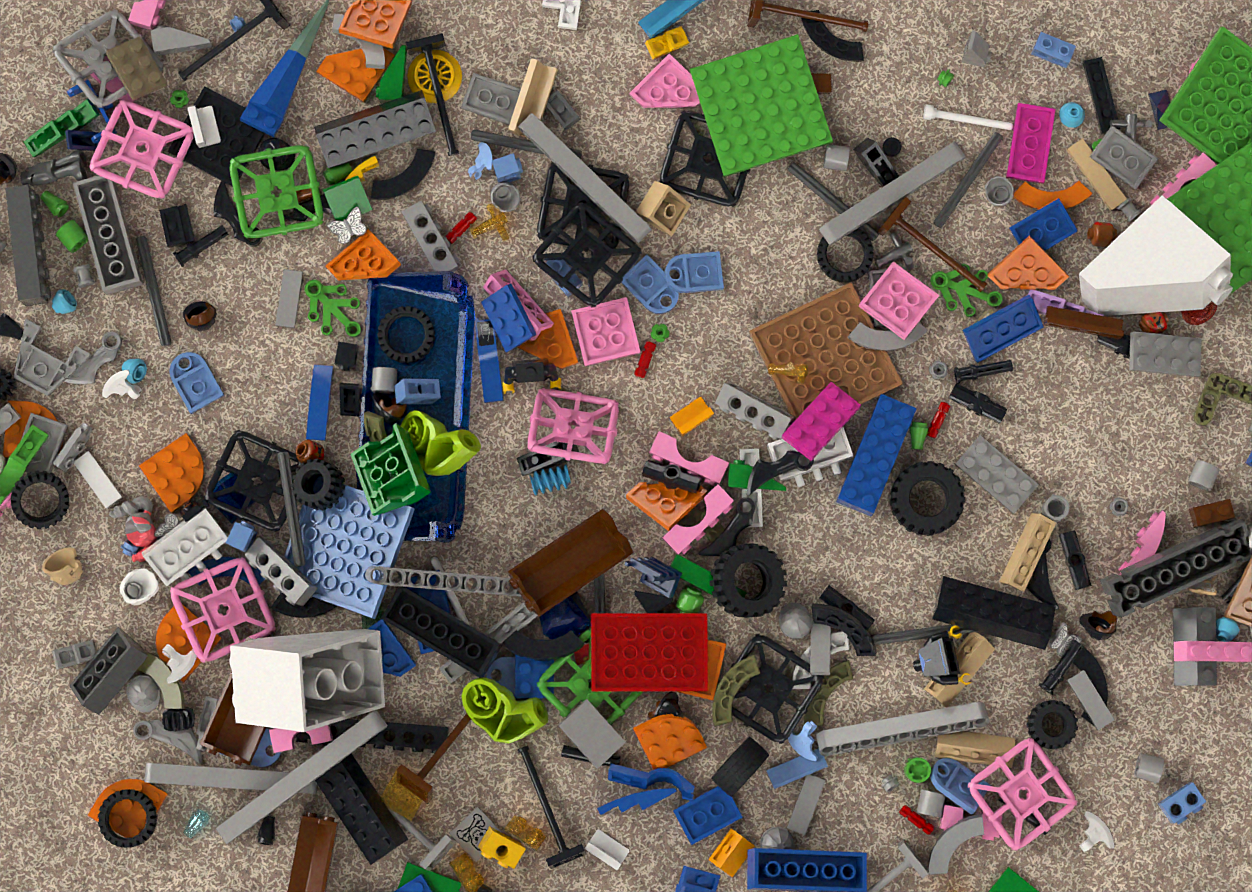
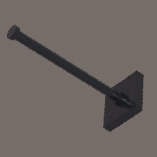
M260 0L265 7L261 14L185 70H180L178 74L186 81L189 75L268 17L273 18L276 24L283 30L290 25L272 0Z
M443 33L406 42L409 55L421 52L425 54L449 149L447 153L448 156L458 155L459 150H456L432 55L433 49L446 46Z
M524 746L517 751L522 755L560 850L558 851L559 854L546 859L548 867L553 869L587 855L582 844L571 849L566 847L528 750L530 749L528 746Z

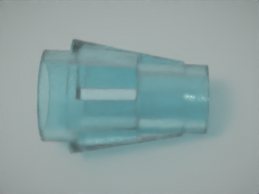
M197 809L196 812L193 811L183 833L192 839L209 824L210 816L201 809Z

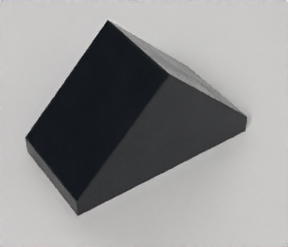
M340 383V415L359 417L361 386L353 383Z
M636 590L634 592V596L646 613H657L672 603L673 598H668L667 596Z

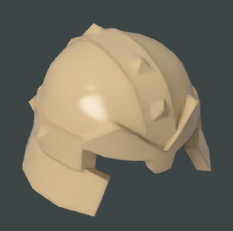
M69 547L51 554L44 561L42 570L54 582L60 585H69L80 579L83 573V564L76 558V549Z

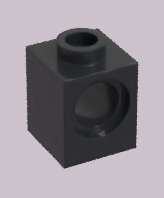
M338 341L334 363L339 367L338 370L350 372V369H355L359 349L357 344Z

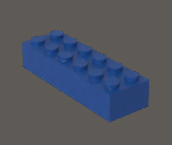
M884 394L879 396L837 497V503L870 517L874 514L917 408Z
M766 848L749 849L747 851V890L867 892V853Z

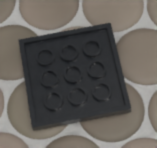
M204 86L193 106L197 109L208 106L213 107L221 142L199 148L193 134V140L183 161L233 187L230 175V160L240 155L255 153L265 133L240 121V117L246 109L245 107ZM188 114L184 123L192 127L190 116ZM185 136L174 140L167 152L177 157ZM244 162L240 164H242L244 167H247L249 162ZM237 168L238 176L240 179L243 174V171Z

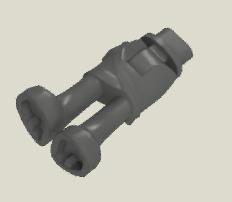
M77 150L58 160L52 159L48 162H40L33 165L27 171L20 173L21 184H30L31 186L43 185L67 176H74L77 181L87 179L84 168L87 167L86 156L82 150Z

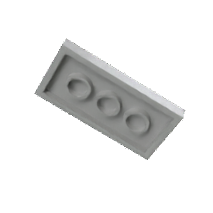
M1130 332L1129 370L1200 377L1201 339Z
M981 435L978 436L955 463L960 470L1012 514L1020 508L1039 485Z

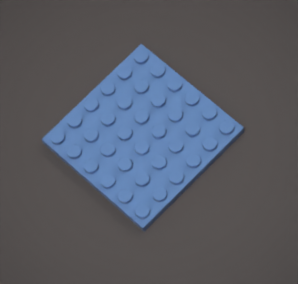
M321 476L313 484L314 494L318 493L323 487L324 478ZM345 485V490L341 492L343 494L342 498L339 497V502L337 504L333 503V507L330 509L326 507V510H316L302 505L299 513V522L306 564L295 567L318 588L312 597L375 619L387 585L374 584L367 581L365 577L366 570L371 566L394 567L415 509L403 506L373 516L364 491ZM290 540L284 557L294 565ZM281 569L278 572V577L281 575ZM378 570L373 572L374 580H377L380 576ZM294 581L290 585L291 589L294 586Z

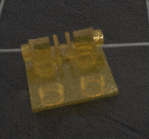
M396 769L381 798L390 810L412 821L423 801L397 782Z
M514 815L504 828L505 831L535 852L546 839V836L543 835L540 829L533 828L520 816Z
M466 853L449 862L466 892H477L481 885L484 884L482 875L476 871L473 860Z

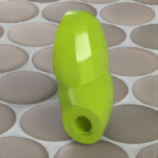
M421 411L408 413L401 424V427L409 432L422 469L427 475H450L460 469L481 449L479 439L470 431L461 429L447 432L445 426L440 421Z
M478 677L471 680L463 689L461 697L466 713L477 726L486 731L494 742L513 743L525 738L548 723L547 709L539 698L534 697L516 701L509 689L493 679Z

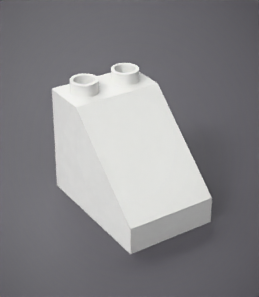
M1162 195L1079 273L1082 302L1093 312L1103 314L1104 316L1204 309L1211 301L1219 305L1229 296L1233 289L1229 285L1230 279L1233 276V273L1230 271L1231 255Z
M356 629L265 637L230 646V667L232 669L234 692L232 702L235 707L236 723L306 732L385 707L380 631Z

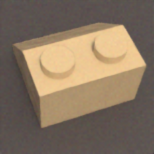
M654 181L635 213L647 223L672 237L691 204L670 186Z

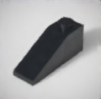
M866 138L853 149L862 164L882 187L899 177L876 141Z
M555 441L545 447L567 450L568 443ZM572 445V451L579 452L577 445ZM530 452L517 458L522 476L569 461L563 457Z

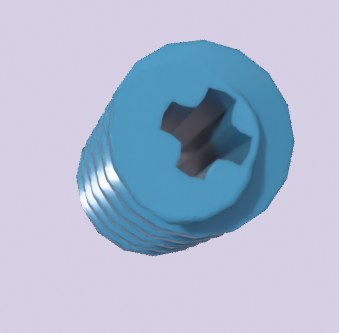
M564 464L563 470L556 466V472L549 468L548 474L542 469L540 476L537 471H534L533 477L530 475L535 496L538 495V489L541 490L542 494H545L546 488L553 492V486L559 491L561 484L565 489H568V483L571 484L566 464Z

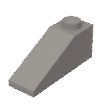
M165 25L157 26L151 30L153 50L157 56L212 47L210 39Z
M972 30L966 42L962 63L984 67L986 62H990L992 52L989 51L990 45L976 31Z

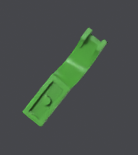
M31 425L10 455L6 466L0 474V505L11 494L15 483L20 481V477L23 476L27 467L49 437L48 434L34 425Z

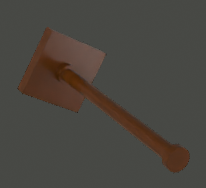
M751 0L747 27L754 28L760 20L761 12L766 10L861 29L862 32H867L868 21L860 22L765 3V0Z
M905 197L878 229L879 234L884 236L893 224L899 225L976 286L981 293L987 285L985 281L979 280L902 219L903 216L901 214L911 203Z
M465 714L417 775L402 764L397 769V782L426 804H429L433 799V787L424 781V778L471 721L468 714Z

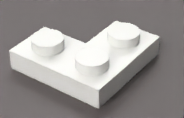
M543 0L542 7L560 10L558 28L577 30L581 0Z

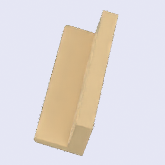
M536 59L530 60L508 128L514 135L527 138L518 126L531 113L542 121L558 71L557 68L545 66Z
M1031 513L999 581L1000 583L1008 584L1021 592L1025 591L1056 525L1055 521L1041 514Z
M970 632L956 649L960 669L958 677L964 673L970 674V676L966 675L963 677L965 683L970 681L995 650L987 639L977 632ZM931 680L924 690L947 708L965 687V684L958 682L957 685H941Z
M967 731L938 735L935 757L991 765L995 762V758L1003 756L1015 746V739ZM1014 757L1005 763L1008 768H1012Z

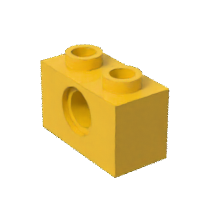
M489 826L478 845L482 851L481 855L490 860L493 857L498 860L497 863L502 867L508 868L509 866L513 869L526 850L522 843ZM504 845L505 850L502 853H497V848Z

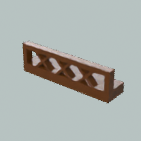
M1047 306L1043 326L1113 339L1123 337L1122 319Z

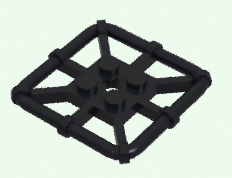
M682 111L676 121L670 144H667L666 147L667 154L662 166L659 182L670 186L678 193L692 196L695 200L702 199L727 207L736 206L740 199L747 174L750 173L751 169L740 172L732 196L723 180L722 169L712 139L700 136L691 119L706 123L704 114ZM684 122H686L695 138L691 150L677 146ZM678 152L688 155L686 167L668 176L674 153ZM711 154V158L714 160L706 163L703 157ZM686 173L700 176L696 190L671 183V181ZM705 178L718 181L727 199L701 192Z
M553 162L551 163L547 172L544 193L540 199L542 204L537 225V237L543 241L552 232L551 229L557 226L578 203L586 202V205L600 215L605 213L578 186L571 185L564 173ZM589 164L588 167L596 175L618 179L608 187L614 190L622 184L620 198L627 203L630 187L629 176L619 171L593 167L594 165ZM555 172L567 187L565 200L551 198ZM549 204L564 206L562 218L545 228ZM579 213L569 223L577 225L575 238L581 232ZM585 213L587 227L595 228L601 235L603 229L599 223ZM616 224L615 227L621 231L622 229ZM613 235L612 241H610L608 236H606L604 242L611 249H616L619 239ZM557 237L553 241L555 244L569 246L561 237Z
M578 203L557 226L551 229L552 232L537 248L532 259L541 270L559 283L558 286L564 287L580 301L594 308L603 302L617 284L623 281V277L636 263L642 251L632 239L615 227L616 224L607 221L588 205ZM579 213L581 232L573 239L563 230ZM585 213L605 228L598 238L587 230ZM609 233H612L629 248L611 249L602 241ZM557 237H561L569 244L564 252L543 254ZM590 251L591 258H585L582 252ZM632 255L617 273L605 264L611 256ZM563 259L572 268L563 277L544 261ZM601 269L612 279L596 297L593 277ZM576 271L588 279L590 298L569 282V279Z
M236 430L230 437L220 460H217L215 464L216 469L206 488L204 499L214 507L237 516L239 520L244 519L264 529L277 532L287 519L286 507L284 504L279 518L276 520L269 500L273 492L284 497L283 489L276 486L281 475L279 469L267 464L273 452L277 454L282 452L289 453L290 460L298 463L291 466L292 472H295L297 468L300 469V464L302 463L298 461L296 453L276 445L277 443L273 441L271 443L251 433ZM243 439L268 449L263 462L250 457ZM236 442H238L245 459L241 470L227 464ZM223 470L237 476L232 487L213 492ZM259 477L262 484L254 485L252 478ZM236 493L245 497L246 500L240 510L217 498ZM251 500L264 506L270 522L246 512Z
M759 633L755 634V637L748 642L737 661L731 665L733 667L741 660L747 658L757 644L762 664L759 668L760 674L750 678L751 682L746 690L736 693L734 699L747 697L757 704L749 716L732 706V716L742 721L744 726H749L771 741L782 744L790 737L802 716L807 714V708L820 690L825 678L824 675H813V677L793 681L782 673L790 661L809 673L810 664L795 655L793 650L789 651L769 637ZM762 643L786 657L778 671L766 664ZM815 681L801 705L788 698L794 686ZM772 683L775 691L766 694L764 686ZM786 702L796 708L797 711L782 733L778 711L783 703ZM761 707L773 714L777 734L753 720Z

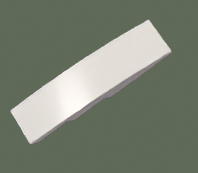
M759 448L740 449V460H745V464H750L754 467L759 459ZM741 488L742 498H751L756 506L753 522L749 527H763L761 489H756L750 496H747V488ZM743 502L742 512H749L751 504Z

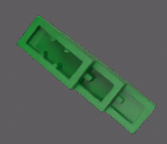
M86 99L73 110H68L56 120L48 122L23 142L32 157L35 158L66 139V130L78 131L100 114L93 103Z
M676 554L670 566L682 572L681 579L713 596L711 592L714 591V586H710V580H713V576L710 575L711 572ZM735 586L737 592L744 598L747 592Z

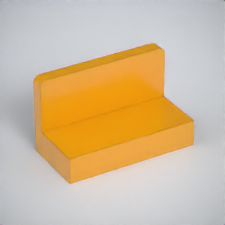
M699 397L673 414L670 420L681 436H684L712 417L714 412L707 406L702 397Z
M731 828L708 860L733 877L746 860L747 851L753 849L755 845Z

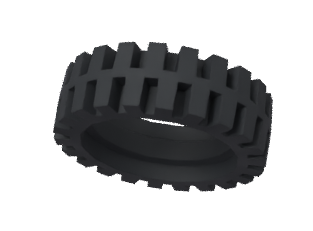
M856 229L847 235L856 239L861 244L864 252L861 265L850 272H841L831 266L826 255L829 244L822 237L817 248V261L820 269L827 277L832 278L834 281L848 283L858 280L867 273L873 261L874 249L868 235L864 234L861 229Z
M401 306L397 309H392L390 313L385 315L384 319L382 318L381 324L378 327L379 344L384 353L392 360L406 364L416 363L418 360L424 359L430 353L431 348H433L435 329L430 318L424 312L415 307ZM402 317H413L419 320L425 330L423 344L411 353L396 351L388 340V331L391 325Z
M39 470L35 471V473L29 472L27 476L24 477L23 475L20 477V481H17L12 489V510L16 518L23 525H28L32 529L34 527L37 529L45 527L47 529L50 525H57V522H61L63 516H66L67 509H69V493L64 482L58 476L56 477L55 474H49L47 471L39 472ZM35 483L50 484L59 494V503L54 512L43 517H35L26 513L21 506L22 493L26 488Z
M125 789L117 791L108 796L99 809L98 827H100V832L107 841L118 847L131 848L143 844L154 833L157 826L158 814L156 813L157 809L153 801L146 794L137 790ZM124 799H132L139 802L146 812L144 829L132 838L118 836L109 824V814L112 807Z

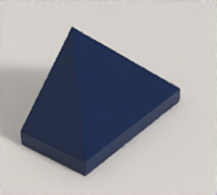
M1167 90L1149 93L1157 130L1168 128L1159 121L1170 104Z
M65 131L68 150L95 151L99 144H94L91 140L99 132Z

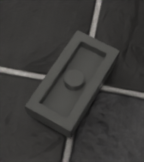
M558 90L549 96L546 107L565 131L581 120Z

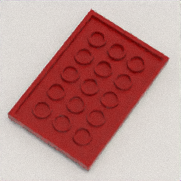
M591 613V692L708 691L707 613Z

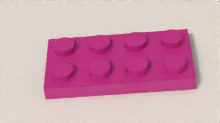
M1023 103L1017 104L1006 178L1044 184L1056 109Z
M830 382L782 434L781 438L812 461L860 409L861 404Z

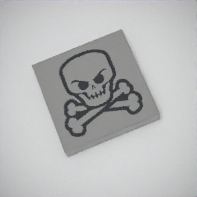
M477 806L450 835L477 862L483 856L478 845L489 826L500 832L502 831Z

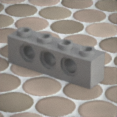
M419 201L401 211L438 279L440 280L459 269L457 264L460 261L455 253H450L448 248L451 245L446 236L442 238L439 231L442 229L437 220L433 221L430 215L433 213L428 204L424 205L422 201ZM426 219L428 224L425 227H419V220ZM431 235L437 237V241L433 244L427 242V238ZM445 252V259L438 260L436 258L437 253Z
M731 382L724 383L715 401V404L719 405L720 410L736 414L735 417L743 422L747 420L752 423L753 428L769 432L768 435L776 440L782 439V434L792 425L796 418ZM736 398L740 399L741 401L740 408H737L735 406L734 402ZM752 407L758 410L756 417L751 414ZM769 416H772L774 418L775 422L773 426L768 424L767 420Z
M258 537L244 554L249 559L248 563L255 569L258 568L263 578L268 581L271 580L274 583L273 587L278 592H283L287 596L286 600L292 605L304 606L318 589L266 539ZM268 557L269 561L267 564H265V560ZM281 569V575L278 577V572ZM294 581V586L291 589L290 585Z

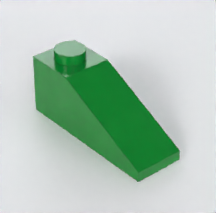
M406 45L400 47L381 78L380 86L376 87V98H379L380 103H385L404 95Z
M734 459L733 463L729 462L728 487L747 488L753 466L745 464V460ZM772 478L758 489L786 491V486Z

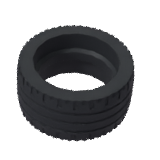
M749 736L724 762L711 779L726 794L732 797L765 762L769 754L758 742Z

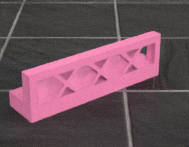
M506 269L491 274L483 286L489 295H492L507 284H512L515 292L520 295L518 298L537 334L529 339L530 341L536 340L542 330L552 327L553 321ZM501 277H504L508 283L503 281ZM524 304L530 306L532 310L527 308ZM537 318L542 319L544 323L541 324Z

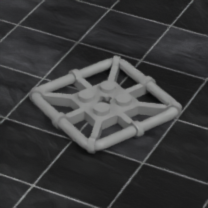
M116 9L103 14L87 25L83 24L79 30L53 46L52 50L56 59L71 76L72 82L77 83L89 100L97 105V108L110 105L128 93L126 88L122 87L104 98L106 83L115 77L119 78L111 62L103 61L105 56H107L106 50L120 45L114 37L117 20H119L133 39L141 37L159 70L162 71L163 64L145 42V37L139 34L128 19ZM112 19L109 36L98 42L90 31ZM82 36H85L92 44L85 51L64 48ZM64 56L83 59L89 67L81 72H77ZM93 72L101 81L99 97L94 94L83 80Z

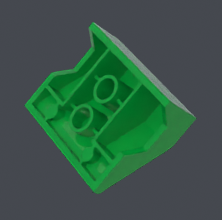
M398 424L393 425V433L382 441L367 442L350 454L373 516L415 503L431 493L410 434Z

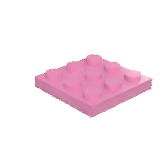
M892 262L860 302L859 307L905 340L935 303L939 295L895 262Z
M627 297L600 303L594 308L588 306L571 310L585 367L640 353Z

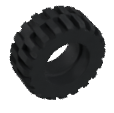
M934 461L918 462L907 467L896 478L890 492V506L893 509V516H896L897 522L906 528L905 530L912 531L920 536H933L946 531L957 522L964 510L965 490L964 486H961L959 476L956 477L951 468L948 469L944 467V464H937ZM932 481L943 489L945 505L938 514L930 517L922 516L911 507L909 500L910 492L919 482Z
M754 543L741 544L730 547L728 551L720 554V559L715 560L714 565L716 567L711 569L710 573L713 576V580H710V586H714V591L711 593L713 597L718 598L716 603L720 607H724L725 612L732 613L736 617L751 618L768 614L773 611V607H778L781 603L779 599L784 598L786 593L783 591V587H787V581H784V575H787L786 569L782 570L783 562L781 559H776L777 554L774 551H768V547L764 545L759 546ZM746 562L756 565L763 578L761 591L752 599L743 598L737 592L734 584L736 570L741 564Z

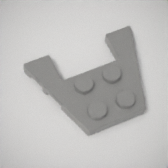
M25 319L14 378L49 396L83 365L92 354L75 346L67 362L55 358L33 345L42 327Z

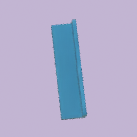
M667 0L638 23L650 39L655 38L705 0Z

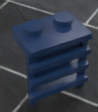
M638 557L637 559L631 558L630 561H625V566H632L642 572L640 582L668 598L674 597L682 572L654 557H650V559Z

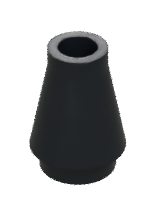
M266 816L263 818L256 837L258 838L257 843L273 845V841H276L275 817Z

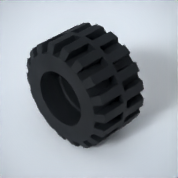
M309 459L307 464L304 462L300 464L301 468H297L295 470L297 472L296 476L293 475L292 477L294 483H291V488L295 489L292 492L293 495L297 496V501L316 510H326V507L330 509L333 507V503L337 504L339 502L338 498L343 496L342 490H345V485L342 484L345 482V479L341 477L343 473L338 470V467L320 459ZM323 475V487L318 493L314 494L313 484L319 476Z
M1055 700L1044 701L1037 704L1035 708H1032L1031 714L1028 715V723H1026L1029 729L1028 734L1031 735L1040 747L1046 749L1063 748L1075 738L1076 730H1078V718L1075 717L1074 714L1076 713L1070 709L1068 704ZM1049 713L1058 714L1063 721V729L1057 736H1049L1042 729V720Z

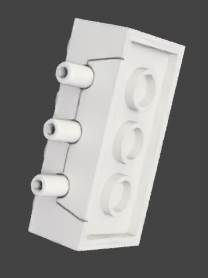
M844 427L814 458V463L809 470L799 471L798 469H793L777 476L778 481L782 482L795 478L797 486L802 487L805 485L802 477L803 474L813 471L815 480L820 481L823 479L820 469L830 465L834 475L840 474L841 470L838 463L853 457ZM783 439L767 445L772 462L781 459L787 451L799 452ZM805 456L799 457L800 465L807 466L809 464V459Z
M204 506L201 508L202 511L188 522L184 520L141 552L145 560L166 586L178 577L182 581L190 578L186 571L194 565L202 572L206 569V566L201 560L210 553L215 560L222 557L217 548L225 543L228 537Z

